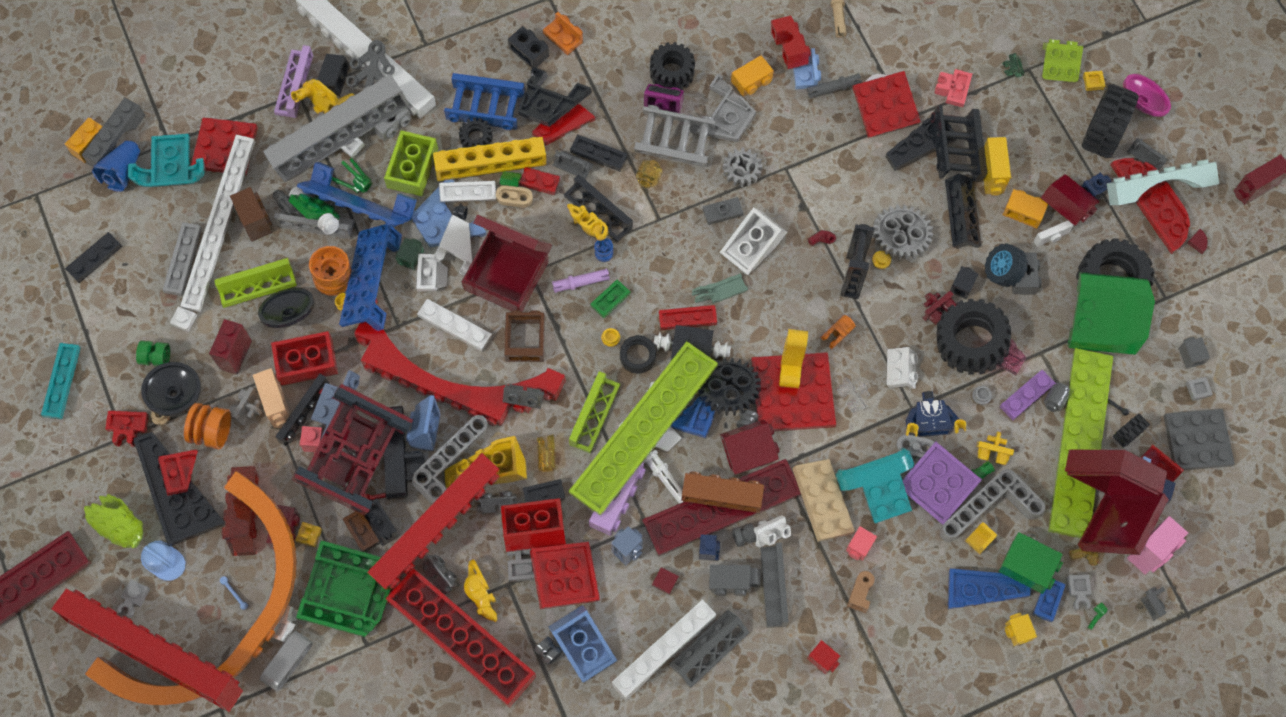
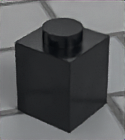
M961 266L950 291L967 300L979 274L972 268Z

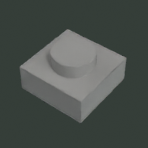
M1206 377L1186 383L1192 401L1208 398L1213 395Z

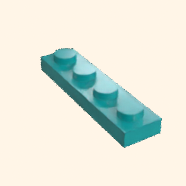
M59 343L41 416L44 418L63 419L81 349L79 345Z

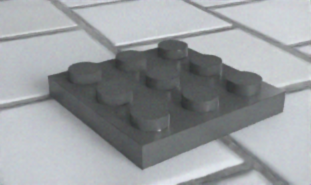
M1223 409L1166 413L1163 416L1172 461L1184 471L1231 467L1235 465Z

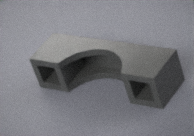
M124 97L83 152L82 156L88 165L94 167L96 163L115 149L118 140L126 131L130 129L135 130L145 117L140 105Z

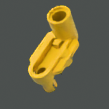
M315 79L303 83L302 88L291 92V98L295 102L308 97L312 104L315 105L313 108L317 114L321 112L327 113L334 106L342 104L350 96L354 95L350 93L338 99L337 95L319 80Z

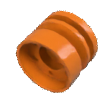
M335 246L319 248L312 254L309 260V269L316 289L320 293L329 296L344 293L347 290L351 274L347 254Z
M194 403L186 417L184 440L187 443H195L196 445H202L204 442L206 447L222 449L230 432L232 418L230 410L214 407L211 410L210 405L203 406L201 403Z

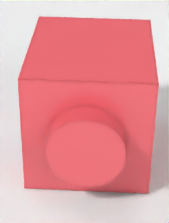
M302 426L300 446L304 452L316 451L324 433L321 427Z
M860 526L846 549L849 552L848 555L855 560L860 559L863 561L877 536Z

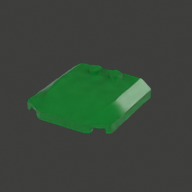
M1079 273L1078 295L1073 325L1069 332L1068 348L1136 355L1149 337L1155 299L1149 281L1140 278Z
M321 540L296 619L365 638L381 621L387 603L386 598L391 589H384L368 573L381 557Z

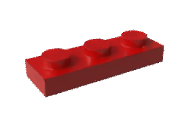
M715 305L658 311L660 331L675 329L676 325L689 327L717 325Z

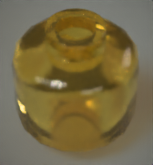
M655 160L643 161L636 173L638 183L644 188L656 186L661 178L662 168Z

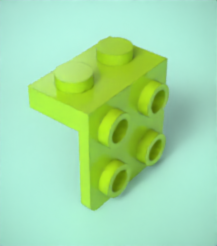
M1049 39V43L1043 42V50H1046L1042 72L1043 79L1077 82L1079 80L1083 46H1078V42L1067 41V44H1059L1060 40Z

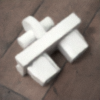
M782 515L768 522L762 520L754 528L757 538L756 546L759 548L764 545L771 546L775 544L777 539L791 536L790 526L786 524V519Z

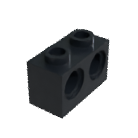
M524 26L508 38L509 49L531 68H537L549 57V47L546 42L540 41L532 30H527Z

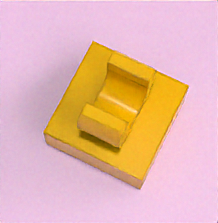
M302 522L295 541L315 548L322 528Z

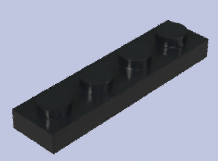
M318 375L275 436L280 444L286 446L288 442L290 443L294 439L295 432L299 426H303L306 422L310 410L313 411L315 409L317 400L320 397L319 391L324 387L325 383L329 384L324 375Z

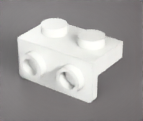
M910 347L887 350V386L889 388L908 386L911 389L916 388V382L918 381V374L916 372L918 356Z

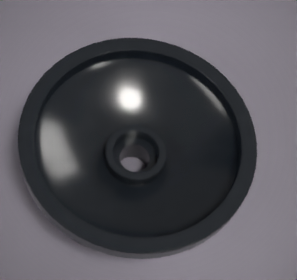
M287 288L266 298L259 307L258 316L260 321L268 327H291L303 321L311 313L315 300L312 293L304 288Z
M167 362L153 368L144 378L141 387L142 399L146 406L154 413L162 416H175L186 412L197 402L201 393V382L196 371L180 362Z

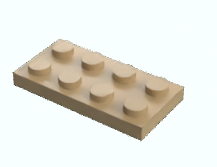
M830 459L794 466L792 469L817 542L852 535L855 530Z

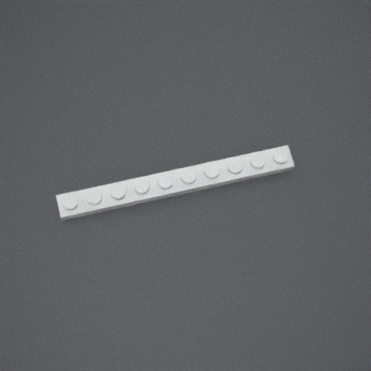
M240 135L235 136L180 305L184 309L201 312L234 210L230 195L240 191L255 144L253 138Z

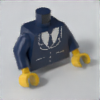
M932 391L922 392L923 401L917 402L915 407L910 409L905 419L906 436L909 435V432H912L915 437L950 435L953 427L955 433H959V429L966 431V421L959 419L954 411L945 404L944 400H934Z

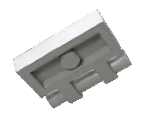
M531 549L507 552V556H515V560H508L509 582L535 580L531 559H522V555L530 554Z

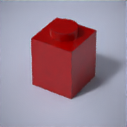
M822 640L807 657L825 675L829 670L833 673L840 664L838 662L840 655Z

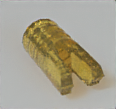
M554 434L548 435L547 448H545L543 437H537L538 470L542 472L554 471L556 469Z

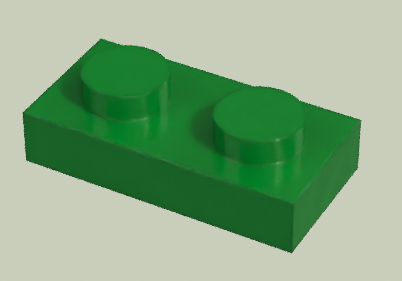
M617 279L590 304V307L604 319L630 295V290Z

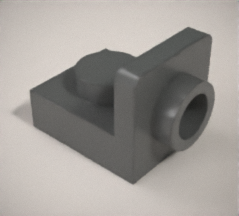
M1156 587L1149 589L1145 592L1146 596L1141 599L1153 621L1166 614L1164 603L1157 598L1158 595L1165 591L1164 587L1158 590Z

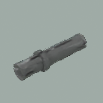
M859 73L848 77L841 76L837 80L807 87V92H811L807 93L808 97L812 98L841 89L842 91L847 90L848 87L862 83V80H859L861 76Z

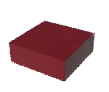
M661 567L652 586L670 595L679 576Z

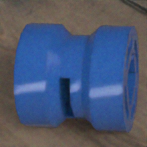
M605 238L602 241L597 240L595 242V257L597 260L607 262L612 259L613 243L610 239Z

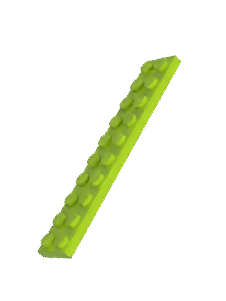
M686 342L571 487L569 494L601 516L716 369L718 363Z
M1077 348L1073 351L1068 386L1070 388V396L1066 401L1048 532L1081 539L1092 518L1096 489L1068 476L1067 472H1065L1069 449L1101 450L1113 356Z

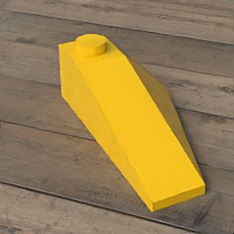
M515 436L497 439L491 442L490 446L483 450L479 449L475 452L476 454L467 459H462L445 470V485L448 488L483 453L500 469L498 474L500 478L494 484L527 479L526 461Z

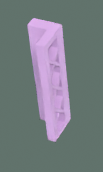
M303 45L302 51L291 50L274 110L275 115L297 117L301 100L299 102L293 101L291 92L302 88L303 83L307 81L313 59L310 46ZM295 56L300 57L297 65L294 63ZM296 71L294 80H291L290 74ZM291 87L290 94L287 96L285 91ZM287 102V105H286V110H287V111H285V110H280V109H281V105H283V104H285V103Z

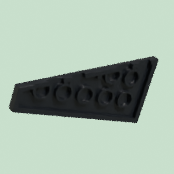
M153 432L133 439L169 547L227 525L191 480L187 492L167 496L158 458L159 456L170 455V453Z

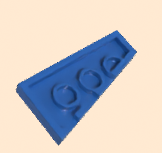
M949 569L948 609L1030 596V587L1002 573Z

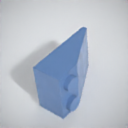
M432 395L415 405V411L411 412L412 426L411 430L407 431L406 441H409L411 448L434 451L441 414L436 399Z
M583 605L548 626L582 683L617 661Z

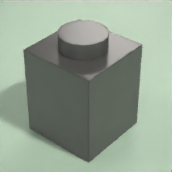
M1189 337L1183 340V343L1178 348L1186 369L1204 365L1210 359L1202 337L1196 339L1195 337Z

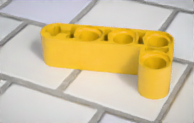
M788 329L782 354L779 386L799 389L801 367L807 348L808 331Z

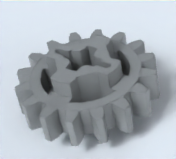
M742 147L740 152L737 149H734V154L728 152V158H724L722 170H724L723 175L728 176V182L733 180L734 186L740 183V186L743 187L744 183L750 186L751 181L757 182V177L761 176L763 165H761V158H757V153L751 154V149L745 152Z

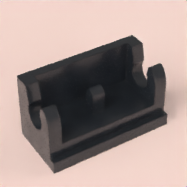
M326 53L317 79L337 96L341 94L350 68L344 55Z
M376 498L372 501L373 504L364 517L383 547L398 538L399 534Z

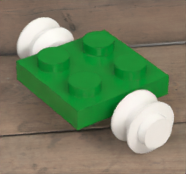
M298 187L290 191L289 202L307 219L318 220V228L325 234H332L338 229L340 215L334 210V207L328 205L325 200L319 199V196L310 197V194L302 192V189Z

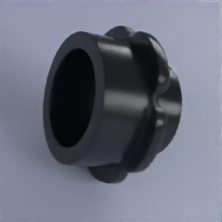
M460 203L459 206L454 207L453 215L465 221L468 207Z

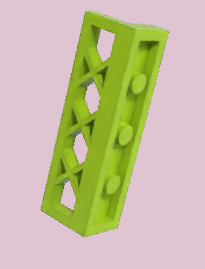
M288 258L214 280L223 308L297 286ZM290 276L291 278L289 282H280L283 277ZM264 283H272L269 288H262ZM247 288H254L252 293H243ZM230 293L236 294L233 299L225 300V295Z
M598 372L569 437L570 446L590 454L620 388V383L607 379L606 374L603 372ZM604 384L615 387L611 394L604 396L602 391ZM604 400L605 410L597 413L595 409L596 403ZM597 418L598 427L590 430L587 425L588 421ZM589 434L591 438L589 447L579 444L581 437Z

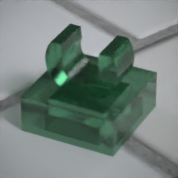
M1016 53L1010 54L1009 60L1002 63L1005 68L1010 66L1004 73L1006 76L1014 73L1017 78L1024 76L1021 59Z

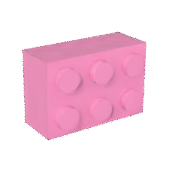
M1169 516L1153 529L1141 554H1130L1127 559L1143 574H1147L1150 570L1154 573L1186 542L1184 537L1188 532Z

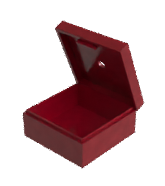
M476 215L473 224L489 230L461 281L463 290L510 311L519 310L523 312L549 263L548 253L552 248V244L494 219Z
M1069 449L1065 466L1067 475L1105 493L1078 542V547L1086 552L1140 555L1169 500L1163 493L1167 471L1126 450Z

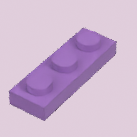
M1041 370L1004 401L1000 408L1014 420L1051 389L1055 382Z

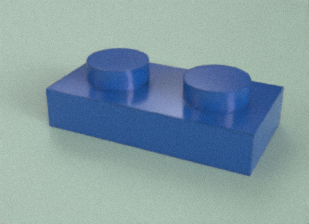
M1055 580L1050 590L1046 589L1043 594L1040 593L1032 615L1052 623L1066 584Z

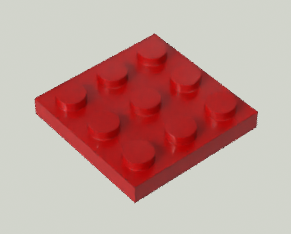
M905 71L852 86L868 138L921 123Z
M203 117L191 166L196 164V159L203 158L204 171L224 173L235 136L240 135L255 140L257 124ZM248 163V166H247V169H246V172H245V175H244V176L247 175L249 163Z
M589 542L532 548L530 550L540 610L592 603L600 600Z

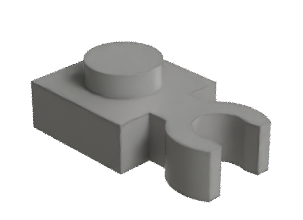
M1069 575L1067 577L1069 596L1076 598L1073 603L1074 610H1079V602L1085 605V610L1090 609V601L1086 598V596L1091 595L1089 575Z
M130 580L121 596L125 602L118 606L117 612L122 614L123 610L128 608L126 616L131 618L134 615V606L141 607L150 588Z

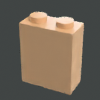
M271 368L253 374L267 418L274 429L282 428L291 414L276 375Z

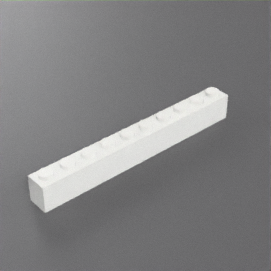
M296 0L298 12L303 17L307 16L314 27L318 26L326 38L330 37L336 47L342 48L350 59L359 58L368 51V46L372 40L327 0ZM378 46L375 47L374 52L378 50ZM385 53L390 64L395 67V72L392 76L410 105L407 109L410 111V114L416 115L421 119L436 106L434 96ZM371 59L362 64V70L370 65ZM378 60L377 67L379 68L380 72L383 76H388L383 72V65ZM390 66L387 68V72L391 70Z

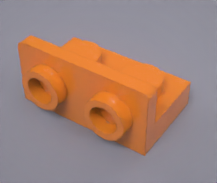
M559 12L555 13V20L543 29V34L566 55H569L583 43L582 30L578 26H574L566 15H561Z

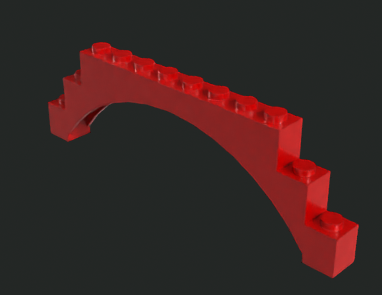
M366 321L359 323L354 332L357 342L367 347L361 359V363L367 372L372 374L374 372L379 373L382 378L388 381L393 379L404 388L411 387L416 389L415 391L420 395H432L437 402H446L455 410L461 411L462 409L467 411L471 417L483 416L487 423L492 426H496V424L502 426L511 406L519 413L526 412L528 414L532 408L503 402L505 385L491 387L468 386L438 378L424 371L408 360L396 348L384 329L377 331ZM547 368L546 372L512 385L522 386L525 391H527V387L541 389L544 392L543 399L556 401L566 379L564 374Z

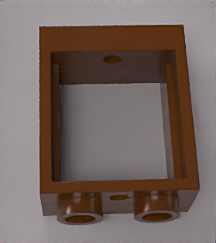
M519 310L506 312L505 361L544 362V312L537 310L530 312H521ZM512 324H539V348H511Z

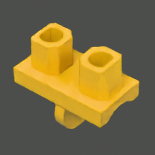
M997 431L995 436H987V441H991L993 444L977 441L978 459L988 461L990 451L997 452L995 463L1006 465L1009 457L1013 456V449L998 446L999 444H1007V439L1001 438V432Z

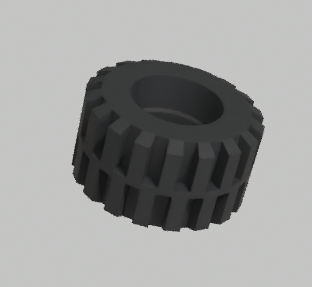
M667 42L665 46L661 44L658 46V49L653 51L650 57V77L654 84L683 90V87L687 88L689 83H692L695 73V59L688 47L684 48L683 44L677 45V42H673V44ZM674 63L679 65L681 69L668 71L664 66Z

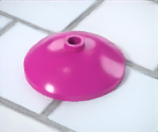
M1130 74L1124 79L1123 88L1136 92L1139 96L1135 109L1153 117L1167 115L1171 109V103L1167 94L1158 84L1139 74Z

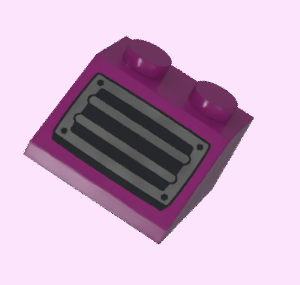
M648 84L644 92V107L654 105L659 107V110L680 114L684 100L683 90L667 88L659 84Z

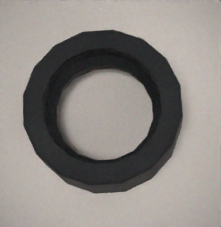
M641 335L627 338L620 348V360L623 367L629 372L636 374L645 373L652 368L656 359V349L653 342ZM633 345H643L649 351V358L643 364H633L627 359L628 349Z

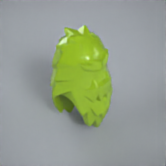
M110 494L106 496L101 495L99 496L102 503L101 506L92 503L91 506L87 505L84 507L86 521L100 536L123 548H137L143 536V523L133 515V512L120 498Z

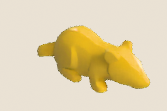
M567 204L570 215L574 219V224L578 223L587 235L596 237L599 241L607 237V225L601 219H598L593 212L588 213L583 205L578 207L573 204Z
M471 559L468 562V576L464 582V591L478 608V615L497 622V614L490 604L491 602H496L492 593L488 594L487 590L490 588L476 561Z

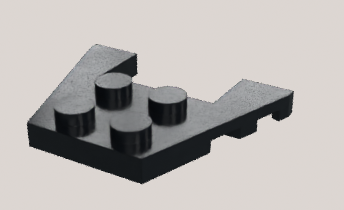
M533 67L531 69V78L527 82L526 93L523 94L518 109L521 117L550 127L592 93L591 87L576 83L568 96L542 88L540 86L548 77L547 72Z

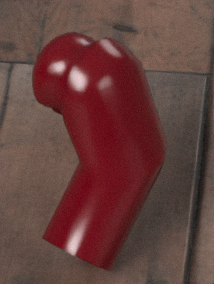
M820 230L807 238V241L811 246L818 242L832 244L836 241V235L829 231Z

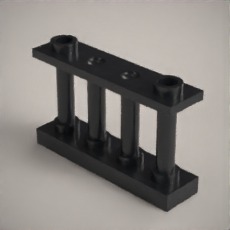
M938 105L934 112H932L930 119L933 123L937 156L936 169L939 173V179H943L949 171L970 172L973 182H981L988 174L979 109H972L968 115L962 117L943 115V107ZM944 122L964 124L967 133L945 131ZM946 138L966 140L969 149L947 147ZM948 154L968 156L971 165L949 163Z
M855 224L846 259H850L840 292L842 297L859 299L869 269V263L865 262V258L875 229L867 224Z

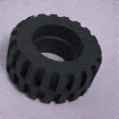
M1109 84L1089 124L1081 145L1082 148L1104 158H1111L1131 120L1139 99L1138 94L1121 86Z
M1112 238L1110 242L1108 239L1102 240L1100 244L1096 243L1088 250L1078 267L1076 279H1079V273L1100 274V266L1113 264L1125 270L1130 278L1147 279L1152 287L1155 271L1153 267L1151 268L1153 264L1151 259L1146 258L1147 253L1144 250H1139L1137 244L1134 243L1132 245L1129 244L1128 240L1123 239V241H1119L1118 238Z
M968 299V302H963V300L957 302L955 307L951 305L947 308V312H943L936 331L938 352L941 353L942 360L948 362L950 368L954 369L956 367L957 372L963 373L966 371L968 375H974V372H979L981 375L985 374V370L993 371L996 369V364L1001 365L1004 362V357L1008 356L1011 346V326L1009 325L1008 317L1004 315V311L1001 308L996 309L994 303L989 302L987 304L983 299H979V301ZM979 326L989 331L992 339L984 346L970 348L960 344L955 336L965 327Z

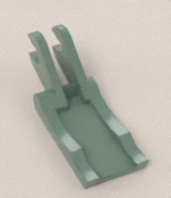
M740 273L717 283L697 287L692 290L691 294L696 296L695 303L711 299L714 304L744 293L748 288L745 286Z

